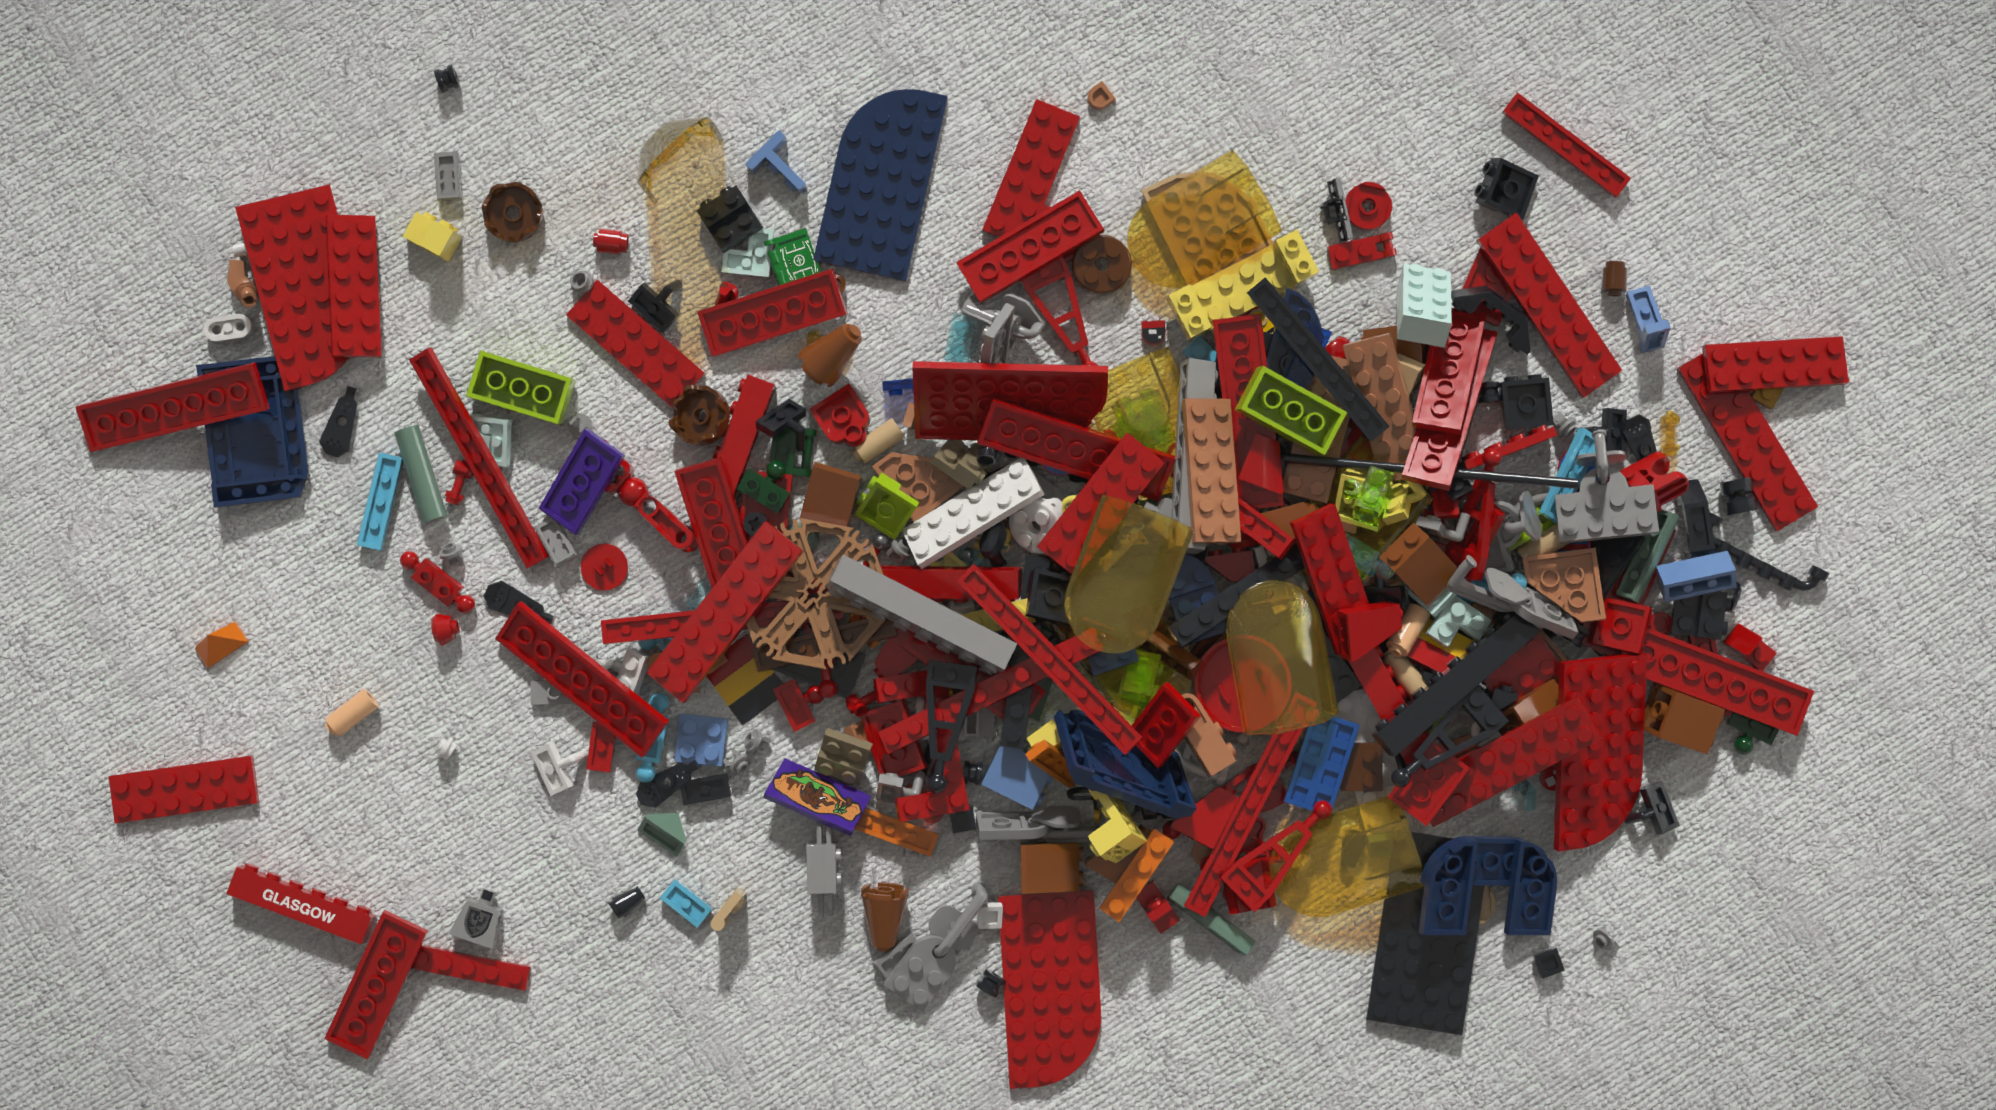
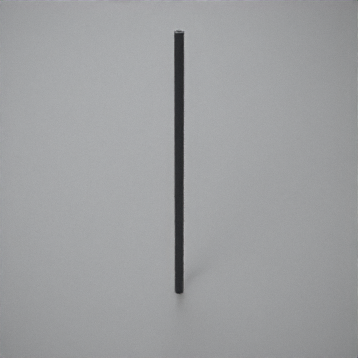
M1286 453L1284 455V463L1393 473H1402L1405 464ZM1456 468L1454 478L1575 489H1578L1579 480Z

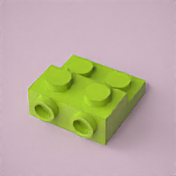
M881 472L878 478L874 475L866 487L869 489V492L867 494L862 492L856 502L859 508L854 515L895 540L917 508L919 502L899 490L901 484Z

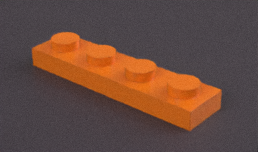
M1045 739L1034 744L1031 750L1025 754L1031 763L1068 788L1075 785L1069 773L1064 753Z
M866 808L855 830L929 857L932 855L939 835L936 832L908 822L898 823L897 818L870 808Z
M1155 828L1146 838L1147 842L1139 848L1099 907V909L1118 922L1121 921L1174 843L1173 840Z

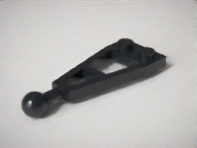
M929 660L926 680L930 759H936L934 775L929 778L927 784L929 790L935 794L942 793L947 787V781L943 776L945 761H951L975 692L978 667ZM935 686L966 690L956 722L936 720ZM937 728L953 730L945 753L938 752Z
M1477 685L1448 711L1413 754L1412 757L1415 760L1406 768H1397L1392 772V783L1397 787L1407 786L1410 783L1411 775L1421 767L1426 771L1483 742L1505 726L1509 720ZM1463 707L1484 732L1456 746L1443 729L1460 708ZM1437 738L1447 751L1428 761L1423 753Z

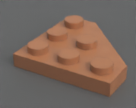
M890 452L872 467L878 475L882 472L901 484L899 490L919 502L910 517L913 522L932 512L964 488L963 485L931 464L930 462L933 458Z
M1596 548L1522 557L1527 584L1580 623L1606 620Z

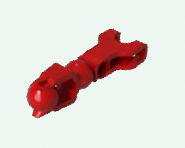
M623 459L620 464L624 467L623 475L617 477L615 484L608 485L605 492L609 494L618 493L619 499L623 504L638 510L676 548L686 553L697 550L698 544L693 530L664 504L652 497L653 495L648 492L646 483L642 479L633 476L635 472L634 467L627 460ZM649 502H654L656 505L655 511L647 514L645 511L646 505ZM687 535L686 541L681 543L682 537Z

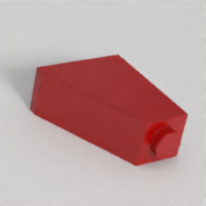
M1384 601L1337 610L1341 658L1351 662L1357 661L1402 628L1401 620L1403 619V611L1400 604Z
M897 629L898 636L886 640L874 662L876 668L873 670L879 678L899 675L918 661V659L901 648L912 631L907 629L904 632Z
M1223 785L1222 788L1215 787L1195 803L1197 809L1192 816L1175 819L1170 823L1169 827L1209 849H1214L1239 797L1235 795L1236 791L1226 785Z

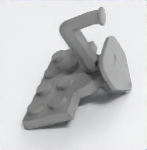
M974 292L970 294L962 306V313L965 316L987 325L981 335L983 344L979 351L981 356L979 363L1007 364L1008 353L1016 338H1035L1045 326L1044 321L1027 300L1014 294L1004 295L1001 300L1000 311L997 310L996 312L978 305L979 301Z
M1596 430L1592 433L1595 453L1582 454L1576 457V465L1595 467L1584 475L1580 483V491L1555 495L1560 544L1659 534L1654 484L1629 487L1626 478L1620 471L1608 467L1611 464L1625 460V452L1606 450V432L1604 430Z
M1525 491L1514 505L1504 501H1494V504L1506 516L1489 547L1485 571L1487 568H1494L1502 572L1514 569L1515 565L1508 547L1515 544L1522 532H1525L1533 541L1539 540L1542 528L1535 506L1542 505L1548 493L1531 496L1528 491ZM1483 492L1476 507L1480 510L1482 507ZM1469 495L1458 500L1459 517ZM1472 517V519H1471V521H1470V523H1469V526H1468V528H1467V531H1466V533H1465V535H1464V538H1463L1461 544L1464 543V541H1465V539H1466V537H1467V535H1468V533H1469V531H1470V529H1471V527H1472V525H1473V523H1474V521H1475V518H1473V517ZM1459 518L1447 519L1450 530L1454 531Z

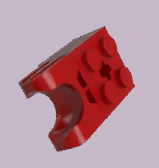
M1655 452L1620 471L1626 478L1629 487L1654 484L1657 512L1662 510L1661 506L1683 495L1689 487L1688 478L1683 473L1674 471L1667 474L1670 462L1668 457L1662 452Z

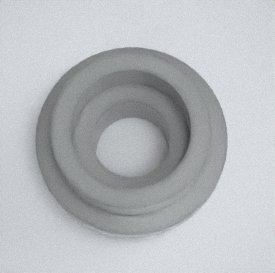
M586 271L575 272L570 279L571 288L577 294H586L593 287V276Z

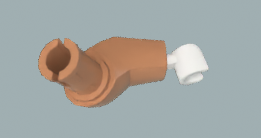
M245 243L235 244L233 246L234 260H229L227 282L236 298L245 307L251 308L256 305L255 301H257L259 294L256 285L247 277L246 262L240 260V257L248 256Z

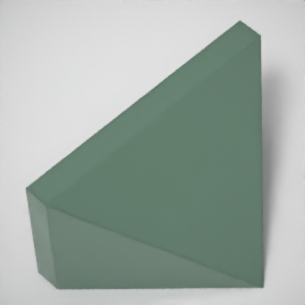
M678 813L647 814L637 829L676 857L686 843V837Z

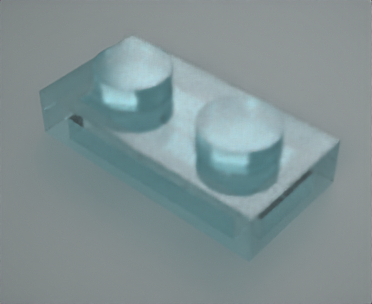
M953 313L944 360L968 363L976 320L963 314Z

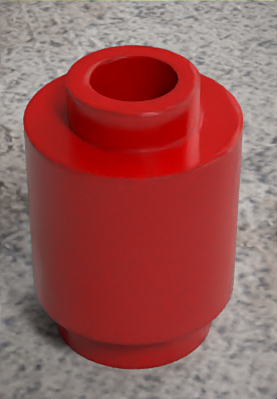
M599 229L598 233H594L593 247H597L598 253L617 255L627 253L628 234H623V231Z

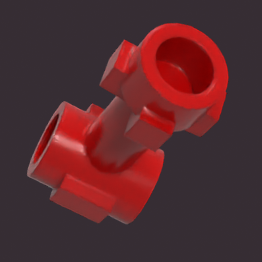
M456 460L452 471L453 474H456L452 490H447L445 493V501L458 506L464 498L460 493L465 479H471L473 475L465 460Z
M875 688L874 691L861 698L857 694L849 695L845 701L848 711L851 714L854 713L857 717L863 716L867 712L866 705L877 700Z

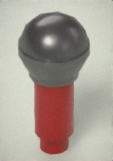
M877 534L873 538V547L876 556H878L880 551L889 545V539L884 534ZM864 560L863 565L869 567V563Z

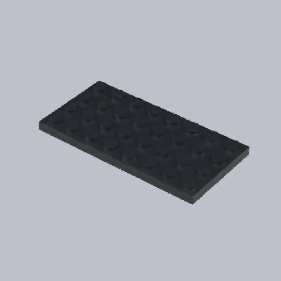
M1394 829L1393 852L1390 855L1366 1020L1456 1035L1463 1034L1485 886H1472L1466 935H1422L1418 932L1424 885L1420 883L1424 866L1441 845L1454 838Z

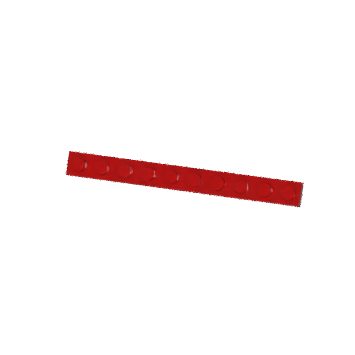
M432 347L409 359L526 568L528 569L548 558L549 555Z
M975 564L957 580L972 598L1124 755H1127L1143 739L1134 727Z
M775 601L763 603L754 615L758 627L767 628L789 602ZM695 610L601 620L603 645L674 638ZM832 610L835 620L844 619L843 612Z
M1095 627L1055 645L1072 665L1105 650ZM1032 658L1014 665L976 684L966 717L1049 676ZM966 690L937 703L936 720L956 722ZM927 709L878 732L887 754H892L929 736Z
M1296 691L1292 695L1224 830L1184 903V906L1206 917L1223 884L1219 877L1233 865L1317 702Z

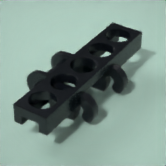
M1335 178L1327 182L1330 199L1325 201L1320 206V209H1324L1326 220L1323 223H1328V225L1336 223L1339 241L1344 242L1353 239L1341 178ZM1335 206L1337 217H1330L1329 207ZM1340 206L1343 207L1342 214L1340 213Z

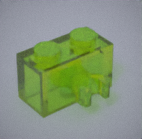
M1370 466L1363 486L1355 479H1348L1347 486L1354 488V490L1344 489L1343 497L1349 500L1358 498L1355 504L1354 520L1378 526L1392 489L1394 472Z
M1136 650L1139 662L1128 666L1121 701L1146 707L1159 690V685H1156L1157 678L1162 679L1164 665L1161 664V655Z

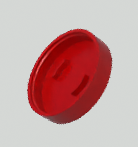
M1234 636L1216 643L1201 658L1203 662L1194 680L1195 695L1212 722H1218L1222 728L1229 731L1250 733L1268 727L1285 711L1292 691L1291 673L1283 656L1269 643L1256 637Z

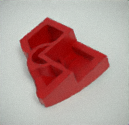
M1256 433L1238 479L1283 495L1280 442Z

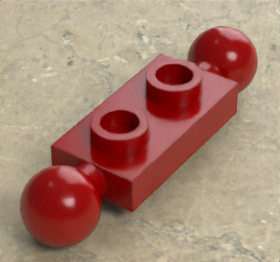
M406 551L401 555V566L406 570H415L411 578L447 607L456 602L458 611L463 614L471 613L474 610L475 600L473 597L460 594L464 586L431 560L425 558L420 563L418 555L413 551Z

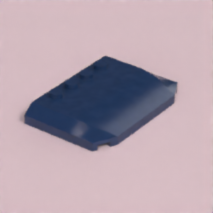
M275 356L196 365L197 376L256 362L270 407L265 411L205 425L214 508L301 497L309 475L299 389L284 391Z
M1073 709L1069 713L1063 714V710L1057 711L1054 720L1068 770L1075 784L1175 819L1192 816L1197 808L1179 753L1174 751L1162 767L1157 768L1137 746L1127 755H1124L1084 712Z

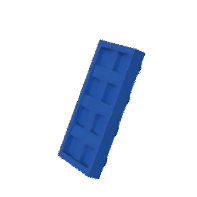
M1313 710L1283 801L1313 811L1315 803L1324 800L1330 803L1333 809L1360 725Z

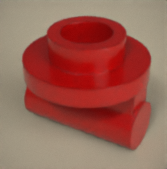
M726 281L721 283L715 300V306L738 299L739 292L737 287Z

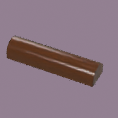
M1133 613L1124 615L1134 643L1188 680L1193 679L1202 665L1203 661L1185 648L1181 649L1176 642Z

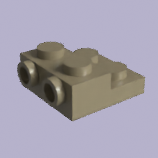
M955 439L947 440L930 462L969 490L975 483L980 485L994 466H984L978 463V450L983 446L975 442L969 448L963 441Z
M827 728L814 770L827 777L832 776L841 779L846 785L855 784L859 786L873 743Z

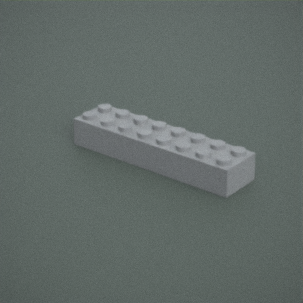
M842 555L837 561L824 586L829 589V594L840 599L843 596L851 600L850 604L858 609L863 610L865 607L871 610V615L883 621L886 618L894 622L893 626L901 631L906 632L908 629L916 633L914 637L926 643L929 640L937 644L936 648L948 654L951 651L959 655L958 659L969 665L973 662L980 666V671L991 676L993 673L998 674L1005 670L1017 643L845 555Z

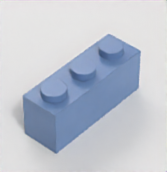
M1728 551L1656 566L1657 584L1665 602L1737 587L1736 569Z

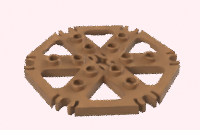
M799 518L802 523V528H799L797 520L793 519L794 528L792 530H787L784 523L780 524L783 535L804 552L791 567L794 577L784 576L768 597L769 599L789 603L767 628L758 627L754 616L747 623V627L753 644L762 637V640L756 645L758 649L764 644L770 646V650L766 653L767 657L772 656L775 650L777 651L771 660L827 670L824 660H828L829 668L834 669L832 664L834 658H840L842 664L845 665L846 659L843 654L846 653L850 662L883 625L886 619L883 621L871 615L872 611L865 607L861 610L850 604L851 600L843 596L840 599L829 594V589L823 594L826 590L824 586L842 555L857 562L865 560L869 563L872 570L882 575L883 573L873 544L867 550H864L869 545V539H866L861 544L856 542V538L860 535L858 530L852 534V537H849L850 533L855 530L852 527ZM811 532H818L837 536L840 539V545L817 570L807 541L808 535ZM819 587L817 592L819 598H811L806 602L809 596L807 590H814ZM832 610L861 615L868 619L869 624L854 643L845 644L842 641ZM809 618L819 646L818 655L808 657L789 653L786 650L787 642Z

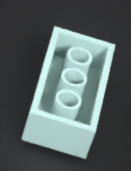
M1403 264L1397 286V339L1445 348L1452 324L1451 272L1441 268H1426L1418 264Z

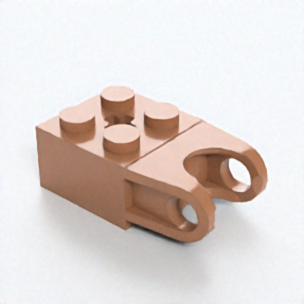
M1185 693L1182 696L1191 702L1193 708L1201 717L1184 739L1207 777H1211L1236 762L1234 756L1237 753L1230 742L1225 743L1222 738L1224 732L1218 722H1212L1197 697Z

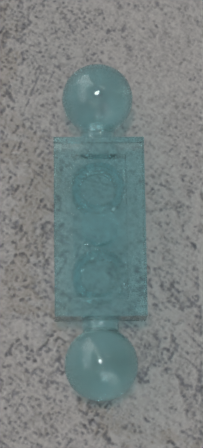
M1346 533L1358 569L1372 577L1376 573L1382 580H1388L1394 575L1395 572L1380 559V552Z

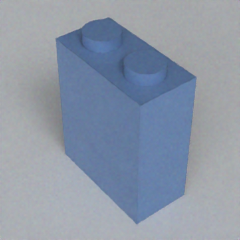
M999 746L981 785L1032 810L1035 805L1040 807L1045 797L1042 790L1045 784L1050 786L1053 777L1031 763L1025 755L1027 752L1021 749Z

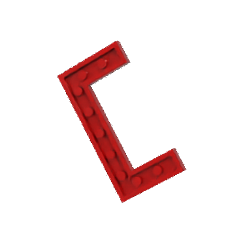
M928 670L873 679L877 703L923 696L925 709H927L926 680ZM935 686L936 704L949 698L948 687ZM941 729L937 731L938 752H946L953 730ZM958 743L956 744L951 761H945L943 776L947 781L946 789L939 794L929 792L895 798L898 823L970 810Z

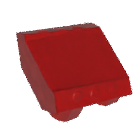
M1267 857L1252 859L1243 865L1267 889L1272 881ZM1223 882L1229 914L1252 911ZM1275 893L1258 910L1277 906Z

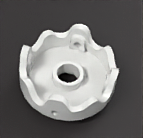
M1040 497L1010 515L1009 528L1015 541L1026 551L1034 554H1045L1036 546L1062 515V502L1058 498L1044 499ZM1032 521L1040 525L1041 531L1033 527Z

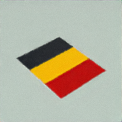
M1430 614L1429 620L1407 656L1442 673L1448 668L1446 664L1455 656L1460 658L1466 653L1465 647L1473 642L1474 639L1459 629L1449 646H1442L1426 635L1427 630L1435 619Z
M747 634L726 650L724 654L729 661L707 675L709 681L742 726L778 700L773 689L783 684L772 669L760 673L757 671L752 651L756 646Z

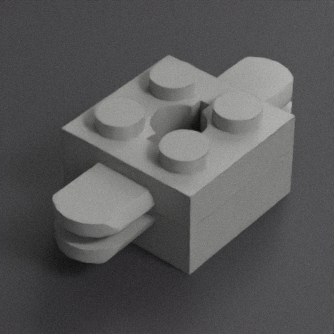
M817 822V842H809L806 845L807 894H818L819 916H824V894H827L828 916H833V893H837L839 887L843 885V871H839L838 863L843 861V848L838 847V842H832V828L826 826V842H823V825Z

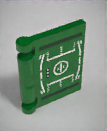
M806 228L764 241L765 246L774 244L776 248L767 252L778 286L821 272L818 262L813 260L814 250Z

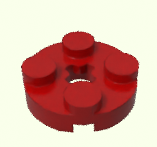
M1360 183L1352 188L1345 198L1350 223L1358 229H1377L1391 215V197H1389L1386 189L1378 183ZM1370 200L1374 210L1371 209L1369 212H1365L1362 203Z

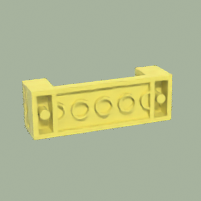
M1296 229L1275 240L1272 245L1192 286L1189 284L1169 294L1166 300L1189 342L1214 329L1213 320L1238 317L1257 307L1247 292L1265 277L1281 295L1285 293L1286 288L1292 289L1314 278L1319 273V270L1299 231Z
M1054 718L1026 738L1031 745L1028 747L1029 750H1031L1034 744L1045 739L1063 752ZM1089 790L1095 800L1099 799L1103 805L1101 811L1109 820L1088 835L1092 842L1090 848L1097 857L1101 856L1104 860L1118 863L1147 842L1121 799L1111 798L1104 793Z

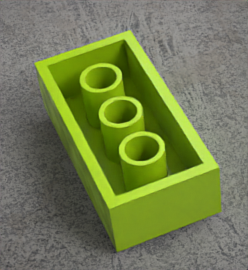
M480 350L466 396L562 426L576 381L570 377Z
M1265 366L1256 368L1235 408V411L1317 456L1326 454L1347 414L1341 408Z

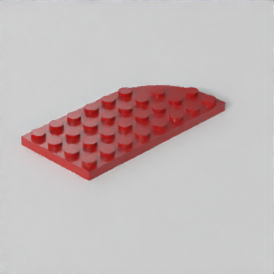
M330 184L236 206L235 209L284 391L287 392L311 386L328 379L350 359L332 357L326 215H338Z
M913 361L915 439L977 441L993 397L1087 427L1092 423V419L1099 412L1101 413L1106 403L1108 366Z
M1632 653L1559 662L1558 705L1579 695L1603 735V739L1556 763L1554 850L1558 852L1581 849L1601 842L1620 827L1637 800L1643 773L1647 654L1641 653L1639 655Z
M1094 890L998 895V903L1001 902L1003 906L1000 937L1003 979L1006 980L1003 986L1010 1089L1041 1087L1066 1078L1085 1062L1095 1046L1101 1025V999Z

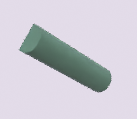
M419 425L409 426L394 432L422 522L427 523L447 517L448 515Z
M1665 510L1657 512L1659 534L1643 535L1646 540L1632 558L1616 595L1632 603H1640L1680 518L1678 515Z
M1180 883L1176 884L1166 897L1167 900L1241 956L1249 953L1255 944L1254 939L1211 907L1206 917L1185 907L1184 903L1190 891Z

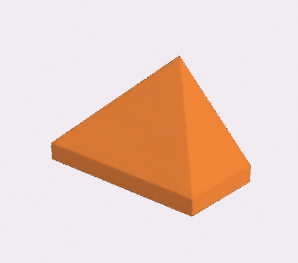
M233 622L207 635L195 647V650L206 667L210 668L249 641L238 624Z

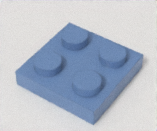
M680 714L675 761L690 763L696 759L698 764L723 766L728 718Z

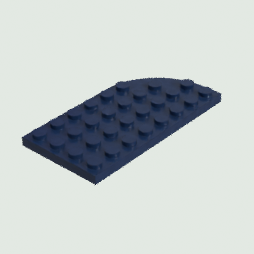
M916 89L895 90L870 100L854 114L840 140L813 260L906 282L948 96Z

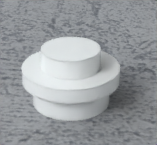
M449 737L447 740L442 739L435 749L438 752L437 758L445 760L449 758L457 745L452 741L453 738Z

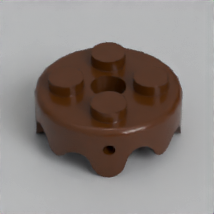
M519 182L494 185L482 204L485 227L502 241L517 243L531 238L538 231L543 220V207L539 197L531 188ZM509 208H519L520 214L516 219L508 218L507 211Z
M1098 235L1078 247L1073 256L1072 272L1079 287L1085 292L1100 296L1112 294L1126 284L1131 273L1132 261L1127 247L1120 240L1109 235ZM1099 258L1106 259L1109 263L1108 269L1105 271L1098 270L1095 266L1096 260Z
M687 385L683 388L682 395L675 399L672 404L674 417L669 420V427L684 442L697 446L712 444L724 434L730 420L728 402L714 388ZM705 410L706 418L703 422H700L699 414Z

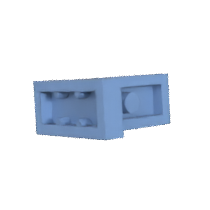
M778 130L745 164L755 174L768 161L769 163L766 166L776 176L780 173L786 179L783 183L792 192L797 190L801 194L807 188L806 183L776 154L787 142L786 136Z
M1646 286L1627 291L1626 298L1641 337L1638 344L1641 353L1664 348L1671 327L1668 319L1662 320L1651 287Z

